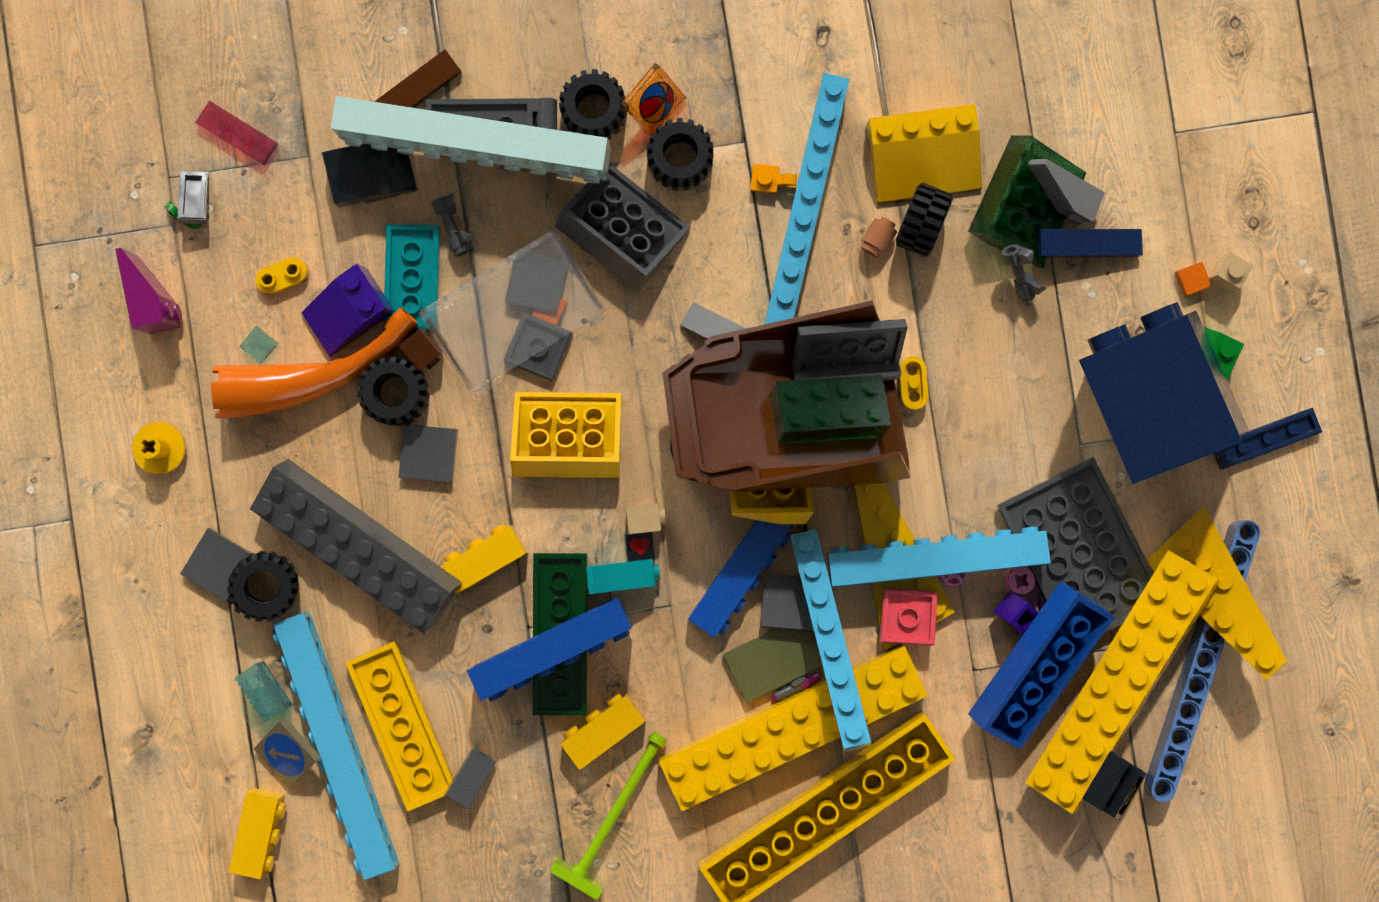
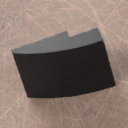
M361 144L360 147L348 146L322 152L334 204L341 208L361 202L371 203L418 191L409 155L397 152V148L388 147L387 151L371 148V144Z
M1110 751L1082 799L1120 820L1147 774Z

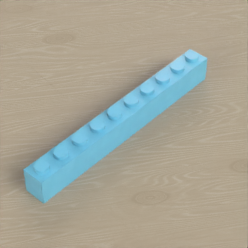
M823 73L765 324L791 319L795 316L849 78Z
M310 611L274 623L273 638L277 645H281L284 654L281 656L282 663L285 669L291 673L293 679L290 682L292 691L295 696H299L302 704L299 707L301 716L304 721H308L311 730L309 731V739L311 744L317 747L321 756L318 764L321 771L326 772L328 777L327 789L332 798L335 797L338 806L336 808L338 820L340 823L344 822L347 831L345 833L346 843L350 849L353 848L356 856L354 859L356 871L358 874H362L364 880L391 871L400 863Z

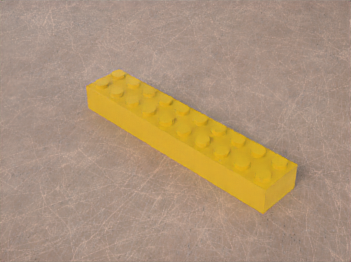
M1167 551L1025 781L1027 785L1071 814L1077 813L1084 802L1082 798L1110 751L1115 752L1219 584L1218 578L1173 552Z
M902 644L852 667L866 724L872 723L928 696L908 651ZM826 679L791 697L771 704L660 756L659 764L681 811L840 738Z
M920 710L870 746L699 861V869L721 902H749L957 759L927 715Z

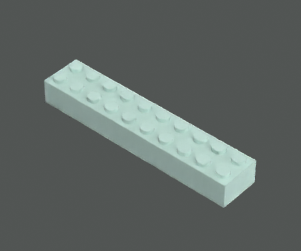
M340 96L335 97L330 128L338 135V138L345 140L344 143L350 146L360 147L361 143L371 144V148L381 151H387L388 147L397 148V152L407 155H413L414 151L423 152L424 156L428 158L440 159V155L451 157V161L466 163L468 159L477 161L478 165L484 167H493L494 163L504 165V169L510 171H520V168L530 169V173L536 175H546V172L557 173L559 178L569 180L573 179V176L584 177L583 181L599 184L600 180L607 181L611 156V146L608 138Z

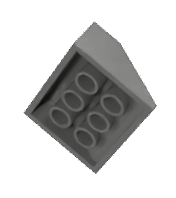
M610 163L607 181L600 180L599 184L587 183L561 209L555 223V227L637 292L652 277L691 228Z

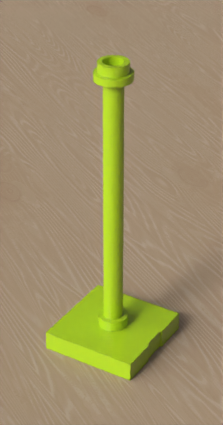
M654 731L651 736L647 737L651 742L579 864L572 866L561 858L556 857L551 865L550 872L595 900H598L603 892V884L590 877L588 869L659 747H666L667 739Z

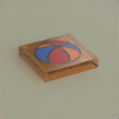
M654 63L623 100L621 105L646 134L651 136L652 132L656 133V128L660 124L662 126L666 124V121L673 116L687 98L662 67Z

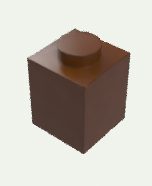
M423 325L399 345L419 371L425 366L430 369L441 360L439 355L443 349Z

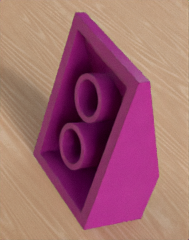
M116 248L115 251L131 328L147 334L181 328L179 320L182 319V313L179 305L176 304L141 258L123 248Z

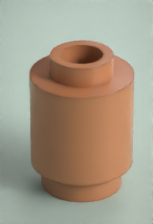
M883 216L880 220L875 218L862 238L863 243L860 248L868 254L879 258L881 253L884 254L897 234V231L894 229L896 224Z

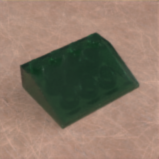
M1011 135L968 232L1000 250L1013 244L1030 249L1034 252L1031 264L1044 268L1048 257H1038L1037 231L1040 229H1061L1067 216L1056 210L1028 163L1034 159H1048L1084 180L1087 172L1031 135Z

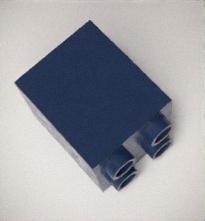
M1178 302L1140 317L1146 332L1132 338L1126 324L1088 339L1087 341L1093 354L1079 360L1132 484L1243 442L1249 431L1197 310L1183 315Z

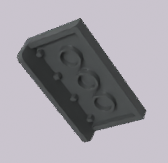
M897 319L798 327L792 361V371L796 385L798 387H812L900 379L902 371L899 361L908 329L906 320Z

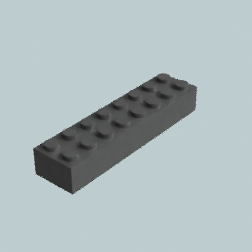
M289 459L272 468L250 507L251 511L423 634L438 622L462 583Z

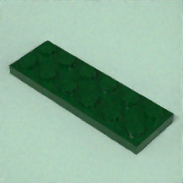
M533 553V637L587 611L586 567L588 566V553ZM587 650L580 653L581 657L579 660L567 666H564L563 662L556 665L557 669L542 678H539L538 674L533 676V715H587Z

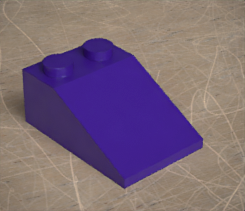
M356 263L336 277L301 313L327 354L331 357L393 314L395 310L369 270Z

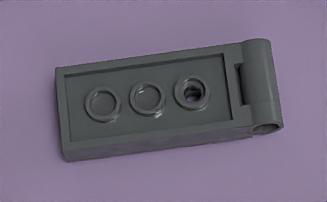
M554 98L426 99V110L557 130V99Z

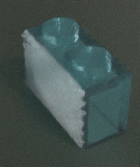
M264 661L252 665L235 677V681H238V686H241V690H244V695H247V699H250V704H253V708L256 709V713H259L262 722L275 718L293 706Z

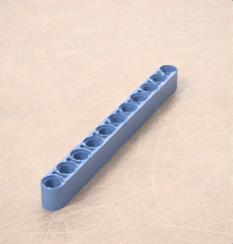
M1237 520L1228 527L1224 543L1230 555L1234 551L1239 553L1240 560L1236 566L1245 581L1261 531L1257 523L1253 521ZM1243 525L1248 529V535L1245 539H1242L1239 533ZM1200 615L1144 781L1146 793L1160 802L1170 801L1176 793L1226 641L1215 629L1214 638L1208 641L1206 631L1211 626ZM1201 653H1204L1207 658L1203 666H1199L1197 658ZM1196 678L1198 687L1195 691L1191 692L1189 690V683L1192 679ZM1188 704L1190 712L1186 717H1182L1180 710L1182 706ZM1176 730H1180L1181 739L1173 743L1172 734ZM1171 755L1173 758L1172 765L1169 768H1164V759ZM1163 781L1165 785L1164 790L1156 794V784Z

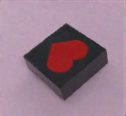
M652 532L626 535L628 561L655 559Z

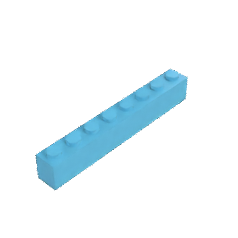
M1038 527L1022 528V533L1011 534V529L994 531L995 536L984 537V532L967 534L968 539L957 540V535L940 537L941 542L930 543V538L913 540L914 545L903 546V541L888 542L887 548L876 549V544L860 545L859 551L850 552L849 547L833 548V553L827 555L831 587L1047 565L1051 563L1047 532L1038 531Z
M817 529L790 535L844 752L870 746L871 739Z

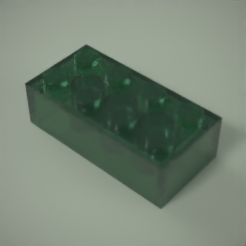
M882 375L776 381L770 392L778 444L883 437L891 426Z

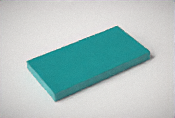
M386 224L384 295L395 312L401 307L418 322V325L412 331H416L423 325L427 331L438 332L440 225ZM391 314V315L388 316L386 319H384V323H385L393 314Z

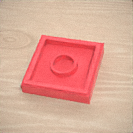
M883 588L880 642L935 646L938 592Z

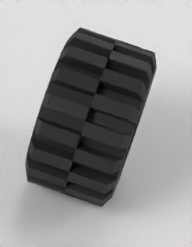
M592 69V74H587L586 70L580 71L581 76L577 78L574 74L570 77L571 83L566 82L563 86L564 92H560L559 98L561 102L559 103V109L563 122L569 132L605 137L609 140L611 139V134L613 132L617 134L620 131V125L623 126L625 123L627 105L624 90L621 85H618V80L615 77L609 78V73L603 71L602 75L598 74L597 69ZM591 94L601 95L609 102V108L606 113L596 119L585 118L578 112L580 101Z
M677 118V122L674 123L670 119L666 121L665 126L660 124L656 128V133L652 132L650 143L647 144L649 169L657 182L660 180L662 186L666 188L668 185L672 186V190L678 191V188L683 187L685 191L689 190V186L694 185V187L700 185V181L708 177V172H711L713 165L714 147L713 142L710 141L709 133L704 132L702 125H694V121L688 119V122H683V118ZM676 142L690 144L696 151L694 162L683 168L670 165L665 160L664 155L666 149L671 144Z
M925 183L918 185L896 237V246L924 257L930 255L953 201L952 194Z
M390 357V359L381 358L379 359L380 362L371 363L369 365L371 368L368 371L364 370L362 373L364 375L363 380L358 381V386H361V389L357 391V397L361 398L359 404L361 408L366 410L365 413L375 421L390 426H403L402 424L404 423L409 424L413 422V418H419L422 415L420 411L423 408L426 409L428 405L425 402L426 398H429L430 395L427 392L429 384L424 379L425 375L423 372L419 371L412 363L397 357ZM398 376L404 379L407 384V397L399 406L394 408L387 407L380 398L381 386L387 379Z
M259 551V553L254 554L253 552L238 562L229 576L227 594L230 593L229 601L231 605L234 604L236 606L235 610L238 613H244L245 618L250 620L252 617L257 622H262L263 619L271 621L277 616L281 617L285 611L291 608L299 589L298 574L294 571L295 567L292 563L289 564L286 557H280L273 551L271 553ZM257 571L272 573L280 583L279 593L275 598L267 601L254 598L247 587L249 577Z

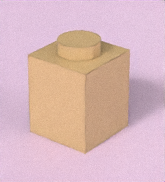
M1230 252L1219 258L1209 275L1210 282L1226 292L1232 293L1242 287L1253 265Z
M659 504L626 507L629 534L661 531V525H666L665 509H659Z

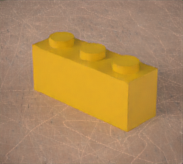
M502 524L490 531L492 536L483 541L479 537L467 544L469 550L459 554L458 551H455L443 558L446 563L440 567L462 582L455 594L464 591L528 553L513 525L506 527Z
M619 693L606 702L608 705L606 709L602 712H599L598 709L594 710L584 718L587 723L580 728L574 725L563 734L565 739L562 740L561 746L579 770L645 722L646 718L628 693L623 696Z
M252 788L246 792L228 873L261 879L268 872H271L275 856H271L273 846L278 844L281 832L277 827L279 819L284 817L286 811V803L283 802L285 794Z

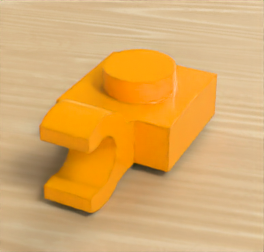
M753 163L750 192L777 194V187L796 189L797 174H779L780 166Z

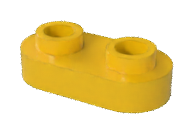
M297 257L284 259L262 268L256 275V286L266 294H277L305 282L309 275V268L303 260ZM292 266H296L297 272L291 275L289 269ZM272 276V282L266 285L265 278Z
M911 356L904 359L900 364L902 371L899 379L900 398L902 404L907 409L918 410L924 407L928 401L927 368L921 358ZM909 366L916 368L915 375L908 374L907 368ZM911 392L917 393L918 400L916 402H912L909 399Z

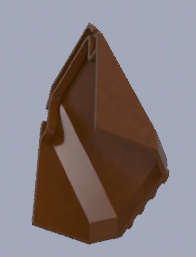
M873 300L711 336L694 353H688L678 364L672 365L662 374L676 476L733 492L883 484L911 478L910 462L895 380L798 387L792 371L798 327L880 321Z

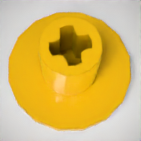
M160 421L149 423L140 428L132 444L133 458L138 466L144 471L156 475L170 473L178 468L186 452L185 439L180 430L172 424Z

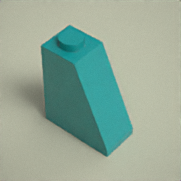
M653 559L589 565L586 567L589 594L656 586L655 580H660L659 564H654Z

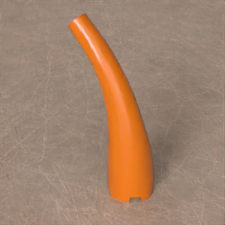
M400 307L383 324L386 329L376 338L358 350L331 362L214 365L212 372L213 374L218 373V381L211 382L213 409H220L216 413L215 418H244L267 414L297 406L326 395L361 376L364 370L368 371L371 368L369 366L371 363L380 362L379 359L385 358L418 325V322Z

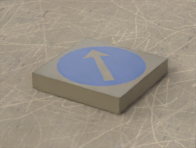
M285 717L254 748L289 788L321 758L320 754Z

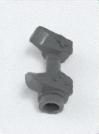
M454 194L434 200L431 204L435 214L441 215L450 236L447 242L451 251L454 252L455 257L468 253L470 251L468 246L472 236L464 229L458 231L452 214L456 213Z
M1016 244L1009 245L1002 250L1004 261L1012 267L1015 276L1014 287L1017 296L1022 302L1033 300L1036 295H1039L1046 289L1030 273H1025L1022 266L1033 261L1034 252Z

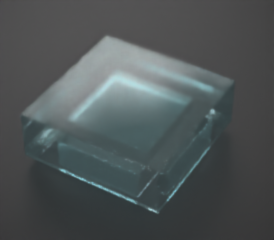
M256 326L241 343L240 347L262 364L279 343L260 327Z

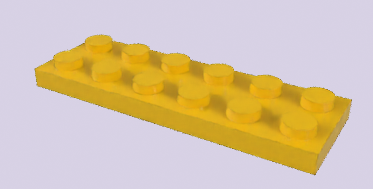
M397 640L345 662L407 812L443 797L454 777Z

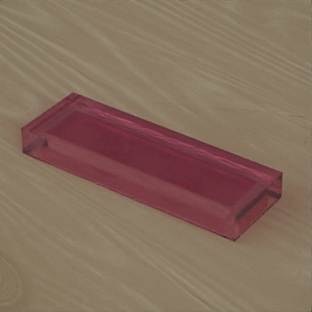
M210 100L195 122L263 166H265L278 145L271 138Z

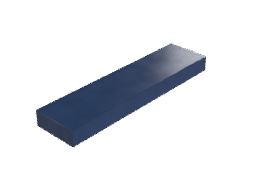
M1040 229L1037 231L1038 257H1140L1143 255L1142 229Z
M1312 407L1249 430L1243 442L1215 452L1214 456L1219 469L1223 470L1322 433V430Z

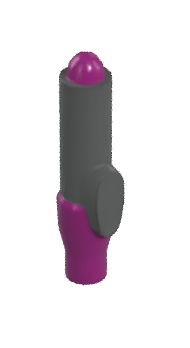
M818 673L793 680L791 685L774 692L772 701L780 702L810 688L815 683L821 681Z

